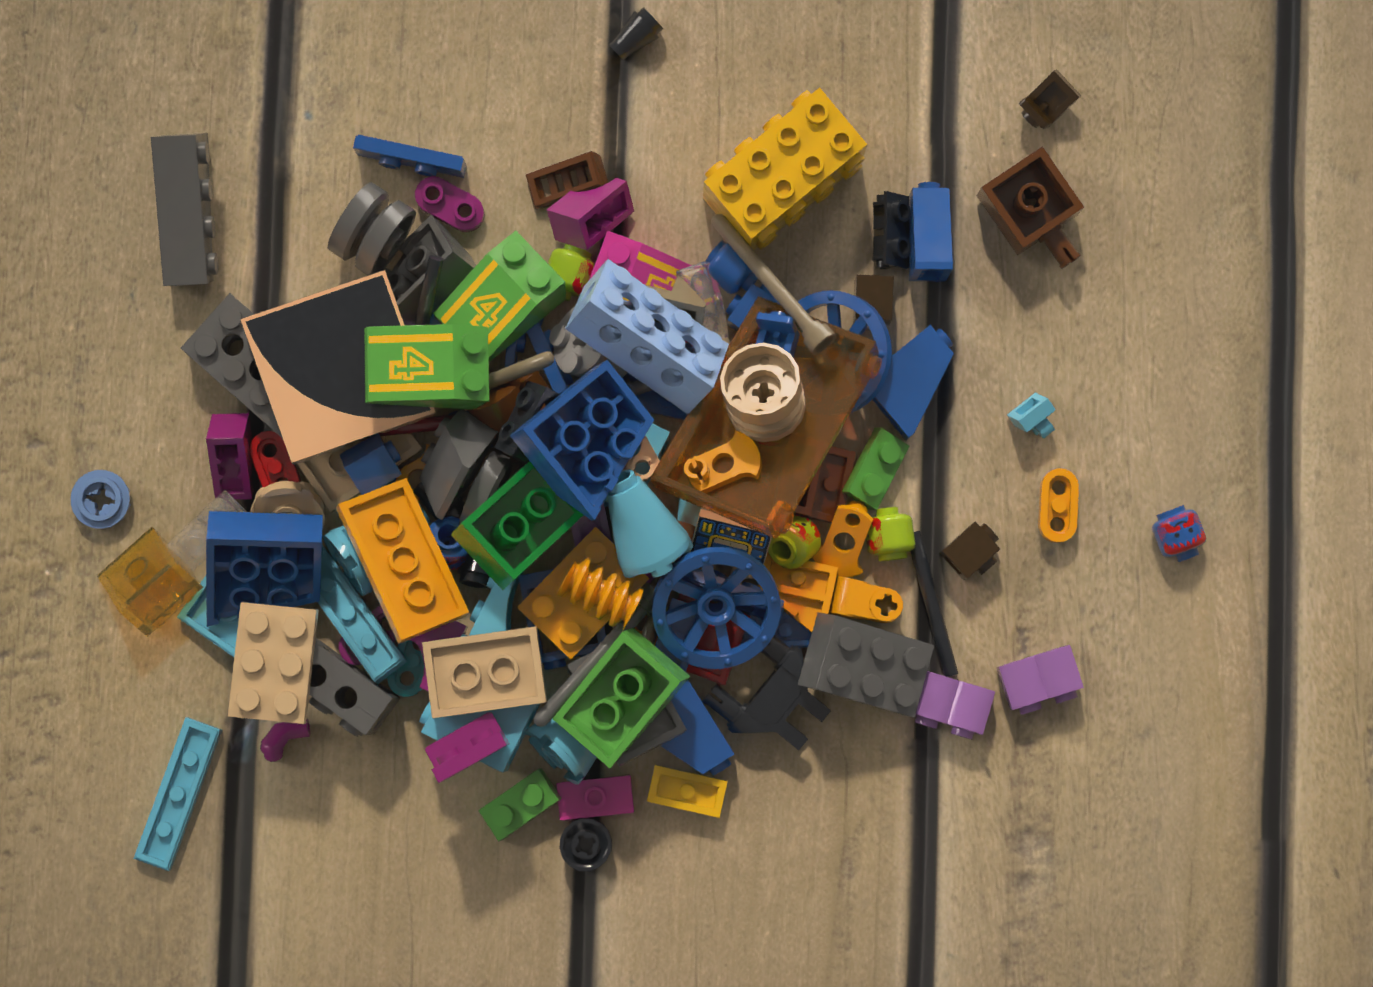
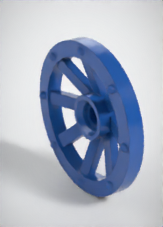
M833 290L810 294L800 299L798 303L807 313L819 307L827 306L828 326L836 334V339L826 350L817 355H813L808 348H796L793 359L814 360L816 364L800 376L803 390L827 372L821 403L804 395L805 412L824 417L844 416L867 405L878 394L885 383L892 358L889 331L877 310L858 296ZM840 305L849 307L860 315L843 338ZM869 326L873 335L875 349H854L853 345ZM839 350V358L835 361L833 358L834 352ZM853 361H874L871 373L865 383L852 366ZM840 373H842L855 391V394L842 401L835 402Z
M708 547L695 550L673 562L672 570L660 577L652 598V617L656 633L669 652L690 665L707 669H723L742 664L759 654L769 644L778 628L781 602L775 580L759 560L743 551L728 547ZM721 564L736 567L722 584L717 583L713 565ZM702 567L706 586L702 588L681 580V578L689 572ZM749 574L756 579L763 589V592L732 593ZM672 590L696 599L666 612L667 600ZM713 599L721 600L718 603H710ZM767 605L766 614L761 626L735 606ZM699 614L683 642L673 632L670 624ZM729 620H732L752 636L743 644L732 649L726 623ZM708 624L715 626L720 651H705L695 648Z

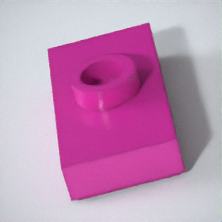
M631 775L582 780L578 785L569 781L556 783L557 792L562 798L558 802L560 820L634 813Z

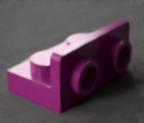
M488 712L425 748V751L434 766L431 770L438 783L510 743L493 713Z

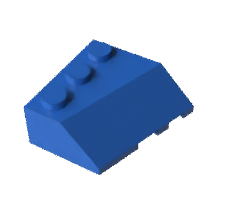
M606 360L589 370L512 433L510 437L555 494L591 521H594L601 510V505L609 492L615 487L619 480V475L628 460L633 457L654 419L610 362Z
M209 511L206 536L207 627L219 624L221 618L235 615L239 618L241 602L284 607H297L319 602L323 515Z

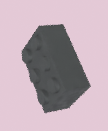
M817 613L798 685L915 718L934 645L836 615Z

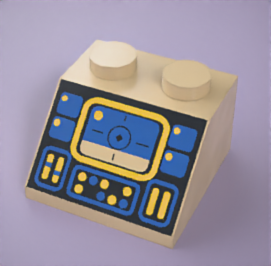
M700 509L692 540L693 548L690 552L708 547H728L743 551L764 565L774 527ZM730 566L732 567L731 573L736 569L734 566ZM749 574L746 578L752 579V576Z

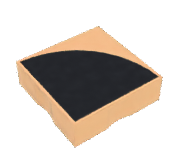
M385 270L240 319L293 465L338 450L351 442L377 433H386L435 416L434 407L365 403L364 328L373 326H405Z

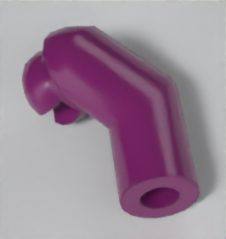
M306 719V724L288 722L274 724L261 741L260 750L264 754V758L267 761L276 762L283 757V748L289 739L310 737L309 720Z

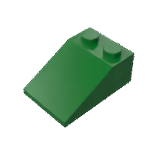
M529 461L454 530L451 536L493 581L504 590L571 528L583 514L558 497Z

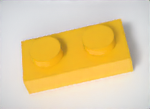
M655 765L647 802L720 818L728 781Z

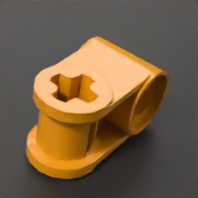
M838 576L829 613L858 620L865 619L879 623H890L895 621L901 614L903 601L901 596L890 588ZM884 596L891 597V604L896 605V611L890 610L887 616L881 615V608L875 606V602H882Z

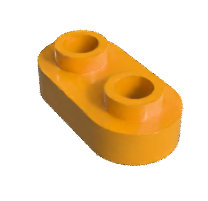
M1062 468L1054 469L1048 472L1040 483L1038 528L1043 538L1052 543H1061L1070 539L1077 529L1079 483L1076 476L1069 470ZM1056 481L1064 485L1065 490L1061 495L1055 494L1052 490V485ZM1053 518H1058L1062 521L1063 527L1061 531L1057 532L1051 528L1050 522Z

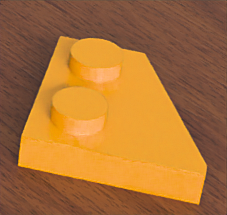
M767 552L764 566L775 580L780 599L784 600V611L812 633L817 613L829 614L839 567L807 561L798 568H783L775 563Z

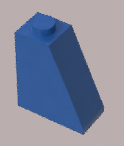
M922 182L918 184V188H912L909 194L911 210L909 218V281L945 282L953 270L949 188H940V183Z
M931 325L892 355L886 381L878 394L872 399L905 441L915 433L954 354L950 349L953 343L947 334L940 328L935 331ZM867 375V376L863 379V382H864V383H865L866 380L868 379L869 375Z
M687 680L671 700L687 731L661 745V747L700 773L704 774L710 771L714 776L732 765L728 758L733 756L734 752L693 686Z

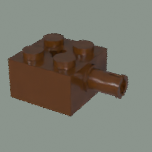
M1043 146L980 188L976 196L1017 255L1037 242H1040V244L1044 242L1059 263L1061 269L1081 256L1062 229L1064 224L1078 216L1084 206ZM1025 197L1027 199L1034 197L1037 200L1034 207L1032 205L1026 206L1023 203Z

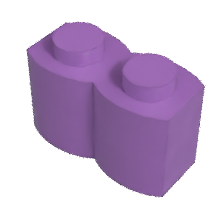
M1070 645L996 667L1010 710L1019 708L1021 715L1041 709L1040 701L1054 697L1056 704L1078 697L1076 690L1084 688Z
M927 671L915 714L917 716L915 723L937 729L938 722L952 726L951 734L972 740L974 733L979 735L984 733L995 691Z

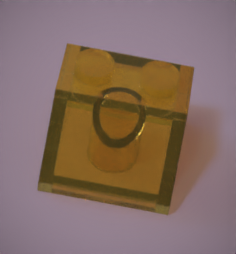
M153 527L147 530L97 575L119 613L146 637L157 628L163 626L171 615L185 603L191 601L194 595L203 588L188 565Z

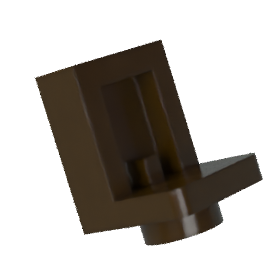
M1056 69L1033 92L1023 98L1019 105L1024 109L1021 113L1029 124L1035 128L1040 126L1042 129H1046L1062 116L1082 95Z

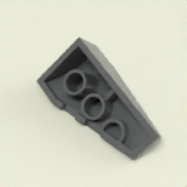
M432 214L399 248L403 255L392 271L385 268L404 325L415 323L430 255L439 256L444 259L432 313L440 307L476 266L471 255Z

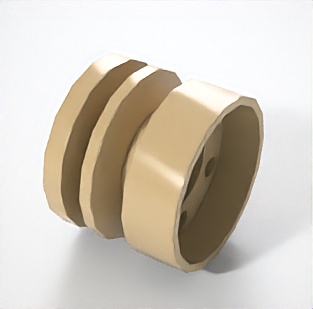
M758 343L741 348L734 352L726 361L720 376L721 390L729 419L736 431L742 432L752 440L760 442L780 440L791 434L801 423L806 409L799 368L791 354L777 345Z

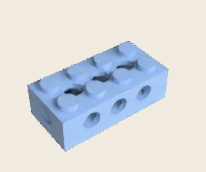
M609 259L605 261L583 287L565 328L687 414L714 388L729 345L717 333L705 328L686 311L668 302L656 290L647 287L633 277L625 268L616 265Z

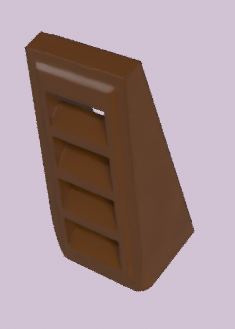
M593 151L526 174L536 210L552 206L570 191H588L608 183L602 158ZM585 167H589L592 177L590 182L588 181ZM574 170L576 171L577 179L579 182V185L575 187L570 171ZM561 174L565 188L561 192L556 179V175ZM547 178L551 195L547 197L541 179Z

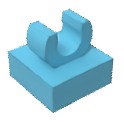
M1036 392L1007 414L1015 427L1025 432L1032 430L1035 435L1039 434L1043 439L1055 430L1046 417L1056 409L1048 398Z

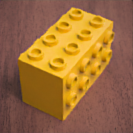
M820 87L812 94L808 90L803 92L791 103L793 109L783 117L780 114L772 117L762 127L765 131L755 140L751 137L745 139L734 149L733 152L736 155L726 164L720 160L705 173L707 179L704 181L703 199L716 215L722 214L753 250L758 247L762 250L778 236L776 234L777 231L786 224L789 227L795 224L806 214L805 209L814 201L817 204L823 201L834 191L833 186L842 178L845 180L850 179L863 167L861 163L865 160L864 154L868 144Z

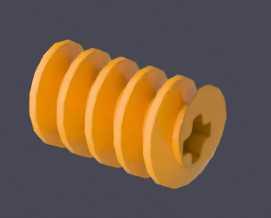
M587 557L580 564H577L575 560L559 587L557 595L561 597L571 590L570 603L575 604L581 598H585L584 611L588 612L597 605L596 618L600 620L608 613H611L609 625L614 627L623 620L624 630L638 607L644 590L639 588L631 595L629 594L630 581L626 580L617 587L616 573H612L608 578L603 579L604 566L600 565L591 572L589 571L590 558Z

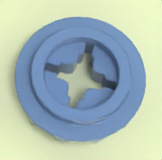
M107 470L88 472L78 479L72 489L71 507L73 513L80 522L91 528H111L124 519L128 508L131 506L130 489L123 479L113 472ZM104 488L106 490L105 496L115 500V504H104L102 510L99 511L97 510L98 504L92 502L91 499H87V495H100L101 489Z

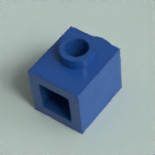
M379 433L370 436L340 454L345 470L361 495L394 483L396 478L402 475L397 464L398 461L402 460L398 450L391 440L384 443Z

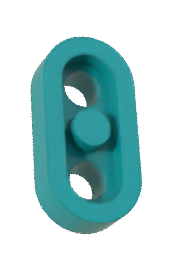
M407 640L398 644V649L408 662L387 677L390 689L402 697L414 696L422 690L420 684L424 674L422 653L415 649L413 641ZM406 671H410L414 675L413 683L408 686L404 685L401 681V676Z

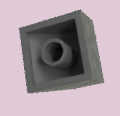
M459 409L451 419L446 416L434 433V436L439 438L437 444L432 442L421 459L426 465L419 479L435 516L441 520L444 519L473 481L498 431L487 426L464 409Z

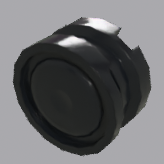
M581 818L573 821L564 829L560 837L559 849L562 858L570 867L578 871H591L599 868L607 861L612 851V838L609 830L602 822L594 818Z

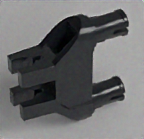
M774 635L761 653L775 663V670L748 703L744 702L741 704L720 687L718 683L713 686L711 692L722 701H717L708 693L702 702L728 721L726 725L730 732H776L799 751L808 738L790 724L786 718L798 704L821 722L824 721L831 710L808 692L807 687L798 685L804 663L801 648L793 644L788 646Z

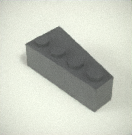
M208 133L151 137L163 286L208 284L214 281L213 275L218 274L217 253H212V238H215V220L211 216L212 183L209 178Z

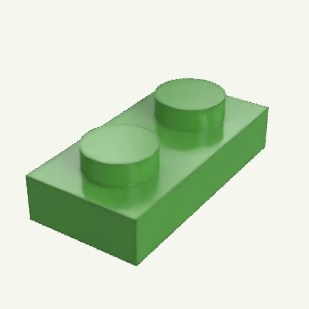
M875 427L842 492L854 500L864 503L868 509L877 510L910 446L882 427Z
M540 768L478 811L499 842L552 807L562 798L543 769Z

